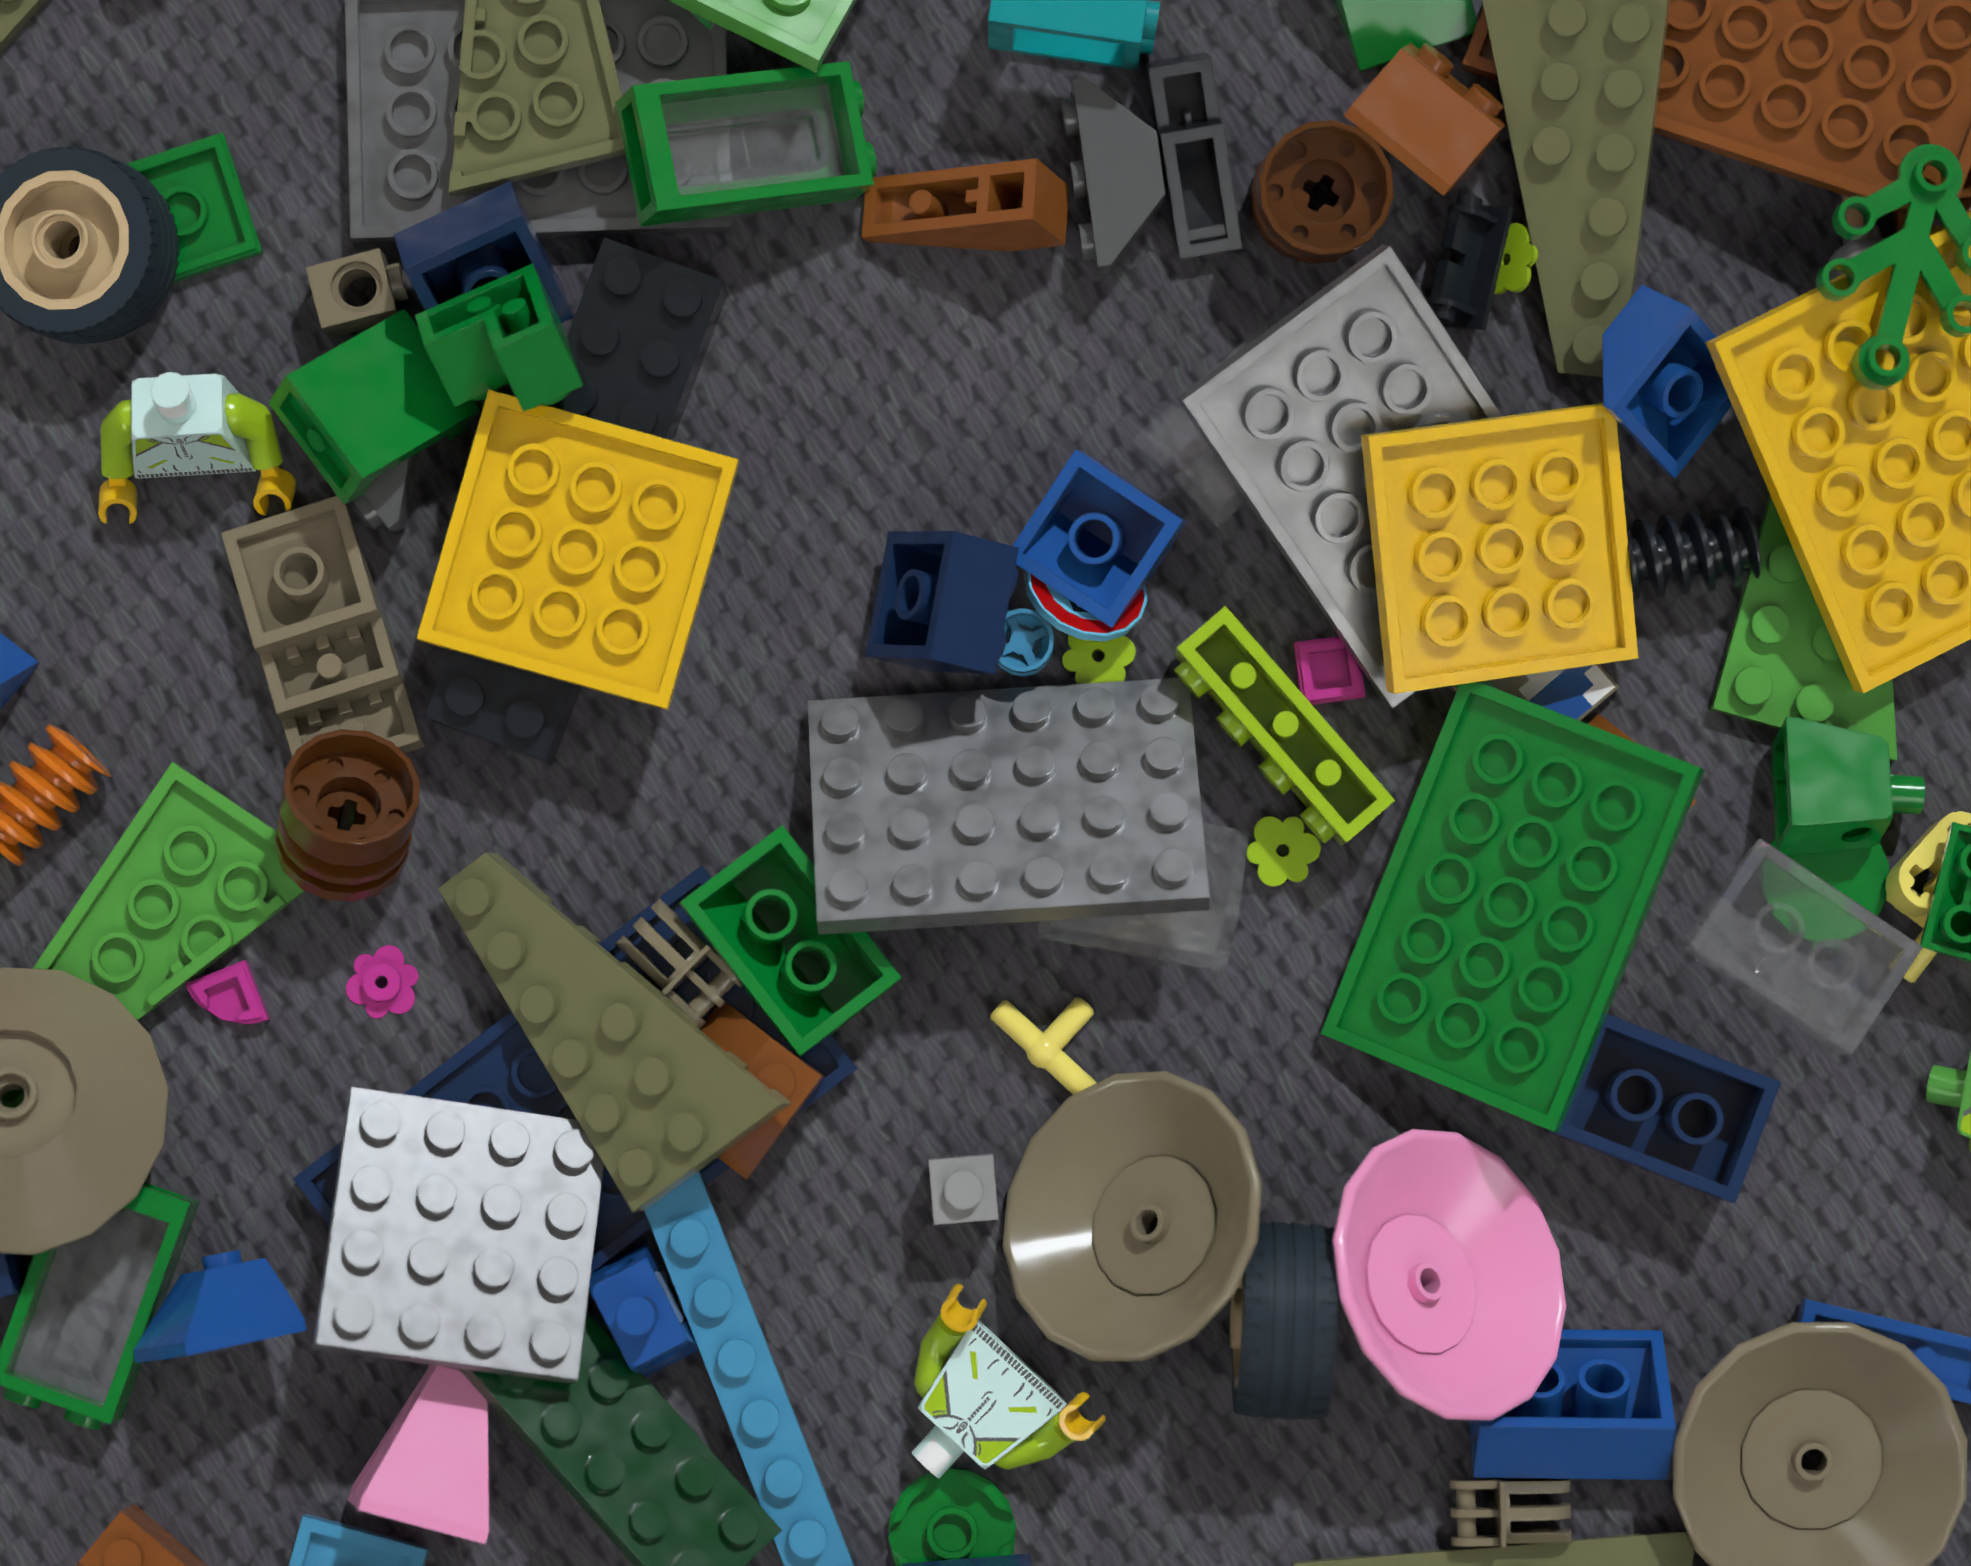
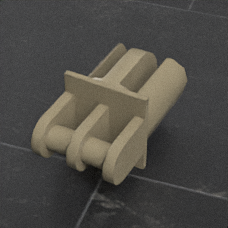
M659 898L651 906L652 910L694 952L686 959L642 916L632 926L676 969L673 974L668 978L626 936L622 935L615 945L662 990L664 995L699 1024V1028H702L706 1023L702 1017L715 1004L721 1008L726 1003L722 997L734 984L740 988L743 985L722 958ZM707 957L721 969L708 984L695 972ZM687 978L702 990L689 1004L675 992Z
M1460 1478L1449 1480L1450 1488L1456 1489L1457 1506L1450 1508V1517L1457 1518V1536H1451L1452 1546H1500L1501 1548H1506V1544L1572 1543V1530L1567 1528H1510V1521H1542L1571 1518L1570 1503L1552 1501L1510 1502L1509 1494L1567 1493L1571 1491L1570 1479ZM1475 1489H1493L1494 1506H1476ZM1494 1517L1495 1534L1477 1535L1476 1518Z

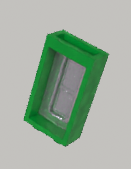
M849 61L821 64L817 73L800 66L632 85L615 102L640 227L843 202L858 198L874 185L873 178L877 170L876 155L872 144L869 141H865L861 121L864 112V95L860 83L857 80H853Z
M144 1182L138 1196L94 1234L33 1256L0 1348V1386L6 1387L3 1394L5 1399L36 1409H40L42 1401L66 1409L63 1417L65 1420L94 1430H100L103 1422L113 1424L122 1420L142 1362L135 1363L133 1350L166 1298L200 1201Z

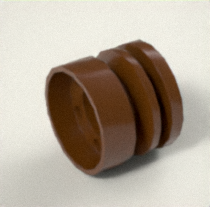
M1336 120L1307 122L1284 134L1257 166L1249 191L1252 219L1263 240L1283 257L1305 264L1335 262L1358 250L1372 238L1386 221L1394 196L1392 168L1380 145L1360 128ZM1321 181L1329 186L1325 196L1333 201L1332 206L1323 204L1317 211H1313L1307 206L1310 196L1302 189L1303 186L1312 188Z
M346 729L316 735L296 750L285 769L281 804L279 805L276 824L275 852L283 871L301 889L325 900L353 902L376 896L397 880L408 859L412 829L415 825L419 806L420 780L411 759L389 740L368 731Z

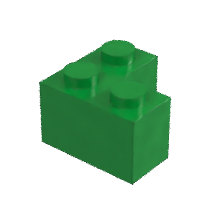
M533 263L415 315L423 345L454 407L469 400L478 401L486 399L488 390L497 392L501 386L510 383L523 412L539 405L555 404L563 400L570 391L583 386L563 325Z

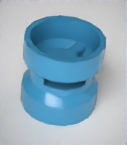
M1019 608L1008 611L1004 626L1006 645L997 665L1001 670L1012 676L1026 677L1034 675L1046 667L1052 657L1054 645L1052 627L1048 621L1034 610Z

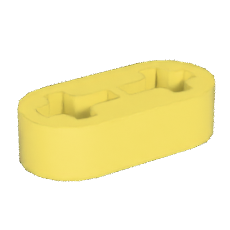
M1963 811L1952 812L1931 825L1890 870L1886 877L1885 889L1888 899L1895 909L1904 915L1912 917L1923 916L1928 913L1943 857L1942 852L1945 850L1951 823L1956 822L1971 827V813ZM1928 869L1933 876L1922 889L1924 893L1917 896L1910 889L1915 881L1913 877Z

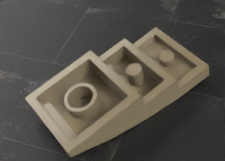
M334 496L222 532L221 535L252 643L260 656L275 711L282 721L292 757L299 747L316 735L340 729L371 732L393 742L403 753L425 747L348 505H344L338 496Z

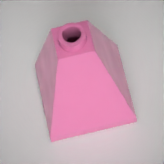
M430 1364L353 1483L347 1500L360 1511L486 1544L489 1533L488 1401L458 1368Z

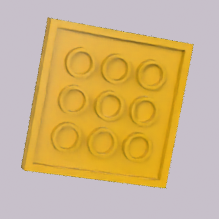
M488 390L416 639L421 642L669 711L740 464L739 460L549 406L539 405L523 412L517 397Z
M1603 403L1361 435L1386 690L1388 692L1397 694L1638 659L1617 420L1603 406Z

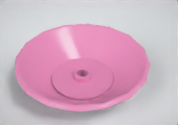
M1411 1129L1373 1147L1344 1187L1333 1236L1339 1298L1360 1347L1401 1396L1444 1419L1494 1420L1532 1398L1558 1355L1566 1312V1299L1559 1249L1539 1203L1500 1156L1458 1132Z

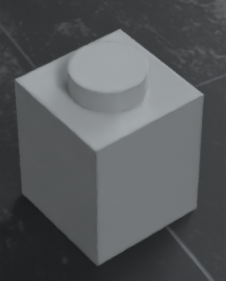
M993 1153L931 1158L928 1160L934 1225L999 1219Z

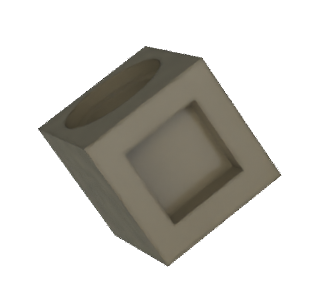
M380 248L305 267L321 329L329 338L370 328L401 311L399 302L409 299L408 288L400 263L389 265L387 257ZM359 278L375 280L377 286L376 294L368 304L360 307L347 304L346 291L353 281Z

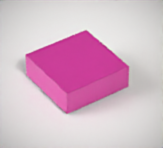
M1339 636L1293 643L1299 691L1312 705L1366 697L1362 670Z

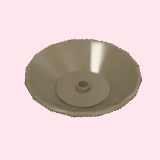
M0 968V1253L36 1255L91 1236L138 1196L164 1146L169 1087L151 1035L114 994L62 970ZM18 1089L25 1093L24 1101L18 1107L7 1108L2 1105V1098L8 1091Z
M1168 1071L1116 1073L1068 1097L1030 1138L1007 1190L1002 1247L1016 1299L1048 1340L1091 1361H1146L1193 1339L1234 1296L1258 1242L1262 1181L1246 1129L1212 1090ZM1157 1216V1227L1149 1234L1151 1222Z
M1791 1322L1738 1344L1696 1385L1674 1438L1673 1499L1694 1550L1710 1566H1929L1944 1552L1967 1498V1437L1946 1386L1904 1344L1851 1322ZM1811 1449L1821 1451L1822 1461L1818 1467L1814 1469L1802 1468L1801 1459L1805 1452Z

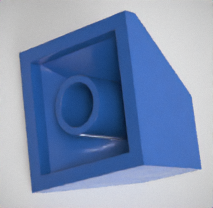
M240 1250L202 1257L204 1270L180 1275L137 1343L133 1353L135 1363L195 1355L307 1331L304 1316L267 1259L262 1258L242 1262Z

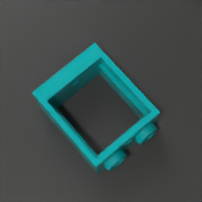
M991 0L988 17V48L1137 70L1140 53L1153 54L1160 2L1152 0Z

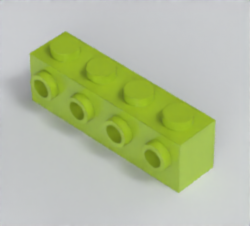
M1226 606L1176 648L1174 656L1181 663L1174 669L1178 678L1198 699L1205 693L1213 699L1223 711L1216 717L1219 725L1238 746H1243L1247 741L1254 746L1265 759L1258 766L1261 773L1281 795H1284L1290 789L1307 807L1300 814V817L1324 844L1332 837L1340 846L1346 844L1395 801Z

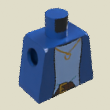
M648 1240L613 1257L591 1273L589 1283L591 1294L628 1366L633 1372H641L647 1378L699 1350L684 1310Z

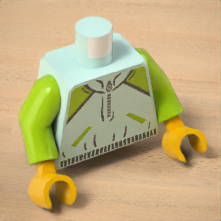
M168 372L158 377L138 378L132 381V399L119 402L102 421L100 429L101 473L108 480L100 486L98 514L104 524H107V507L117 503L128 507L129 524L136 520L138 493L136 486L127 480L133 473L135 478L138 479L254 472L260 470L261 475L253 499L256 511L263 516L267 515L269 507L268 494L279 496L284 501L286 512L291 509L296 491V480L291 473L279 468V465L283 463V456L270 411L262 403L240 394L223 375L200 374L182 376L178 373Z
M956 1284L945 1299L940 1310L941 1313L920 1344L914 1378V1386L917 1393L922 1397L918 1409L936 1426L911 1452L913 1456L940 1479L963 1452H966L983 1469H987L992 1464H995L1000 1468L1010 1470L1049 1459L1074 1441H1084L1090 1438L1106 1421L1104 1414L1096 1421H1088L1081 1416L1079 1406L1090 1396L1085 1392L1079 1393L1067 1404L1065 1398L979 1320L987 1306L985 1299L982 1298L975 1309H967L959 1304L957 1296L962 1290L963 1285Z

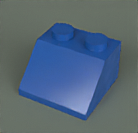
M1641 285L1602 335L1603 406L1667 475L1676 478L1728 412L1732 404L1705 343L1717 336L1691 307Z
M1075 449L1012 546L1019 547L1016 561L1018 566L1113 628L1155 573L1188 523V520L1084 451Z

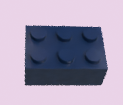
M1607 1014L1560 1131L1553 1132L1546 1128L1543 1131L1718 1200L1736 1203L1781 1082Z

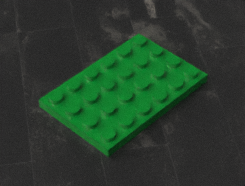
M1483 683L1459 684L1320 1034L1550 1131L1559 1132L1705 770Z

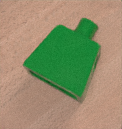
M1796 717L1785 718L1771 746L1776 854L1790 855L1871 848L1880 842L1892 821L1893 813L1921 814L1925 801V782L1923 777L1890 774L1889 746L1882 737Z

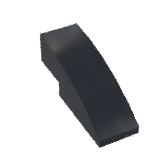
M1206 52L1145 62L1144 67L1154 127L1157 131L1162 171L1179 258L1184 259L1241 249L1242 242L1224 124L1220 119L1211 57Z

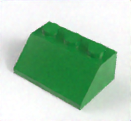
M783 825L679 903L798 1057L852 1020L892 989L902 978L866 932L818 934L815 866Z

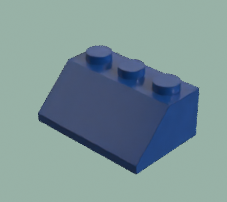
M1562 1329L1557 1359L1530 1400L1491 1421L1469 1420L1473 1478L1668 1480L1676 1425L1663 1331Z

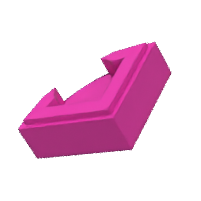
M247 960L185 984L196 1003L219 1019L228 1020V1022L232 1021V1023L236 1022L237 1024H256L270 1020Z

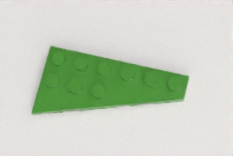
M1769 494L1758 534L1760 576L1757 579L1751 568L1748 570L1710 710L1778 730L1786 717H1796L1880 736L1888 743L1889 760L1896 762L1897 745L1893 679L1864 694L1853 691Z
M172 762L33 969L62 970L114 994L135 1019L139 1021L306 891L301 889L283 871L275 852L276 830L178 764ZM18 1089L8 1091L2 1098V1105L7 1108L18 1107L24 1101L25 1093Z

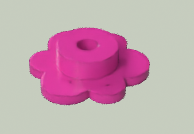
M386 945L379 948L375 952L374 957L369 954H362L356 958L354 970L357 974L353 975L346 984V994L353 1003L359 1005L366 1004V1012L372 1018H381L386 1015L388 1010L395 1014H403L413 1007L415 994L411 986L416 984L419 975L414 966L404 965V956L400 949L395 946ZM381 976L386 977L388 981L387 986L383 989L377 985V980Z

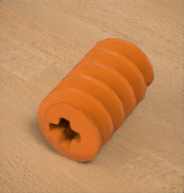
M48 724L45 730L53 746L47 750L30 742L26 747L35 764L29 768L12 760L8 766L16 783L10 786L0 781V853L20 867L25 863V855L19 842L33 849H39L44 844V839L39 831L38 824L52 831H58L62 827V820L55 808L56 806L71 813H76L80 809V802L74 788L89 795H94L99 790L92 770L112 777L104 765L74 736L51 724Z

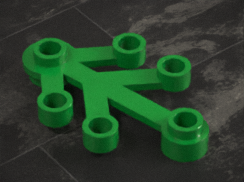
M1924 144L1915 147L1901 160L1897 170L1896 181L1865 198L1856 196L1846 199L1835 209L1832 216V225L1836 233L1844 239L1856 240L1863 237L1874 227L1876 219L1908 204L1901 231L1850 259L1836 258L1831 260L1821 268L1816 278L1818 291L1823 297L1830 301H1842L1853 294L1861 282L1893 265L1875 336L1862 343L1852 357V371L1855 378L1861 385L1871 390L1880 391L1888 389L1902 380L1908 372L1910 356L1902 341L1919 275L1941 311L1940 323L1945 332L1957 338L1966 337L1971 334V324L1968 327L1961 326L1953 317L1955 306H1963L1971 314V295H1963L1929 236L1934 215H1936L1957 247L1955 258L1959 269L1971 276V259L1969 256L1971 219L1957 196L1962 186L1963 172L1956 156L1940 145ZM1930 165L1939 171L1941 175L1940 185H1931L1925 181L1922 175L1924 166ZM1846 209H1856L1862 214L1864 219L1862 228H1853L1848 225L1845 220ZM1830 270H1840L1847 276L1848 286L1846 290H1838L1831 285L1829 281ZM1878 349H1885L1892 354L1894 358L1892 370H1885L1879 367L1875 359Z

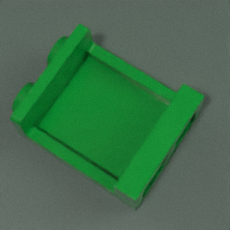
M405 309L287 374L268 403L344 505L363 495L372 481L387 470L445 436L449 440H454L462 435L480 411L473 400L454 407L423 345L418 325L415 324Z

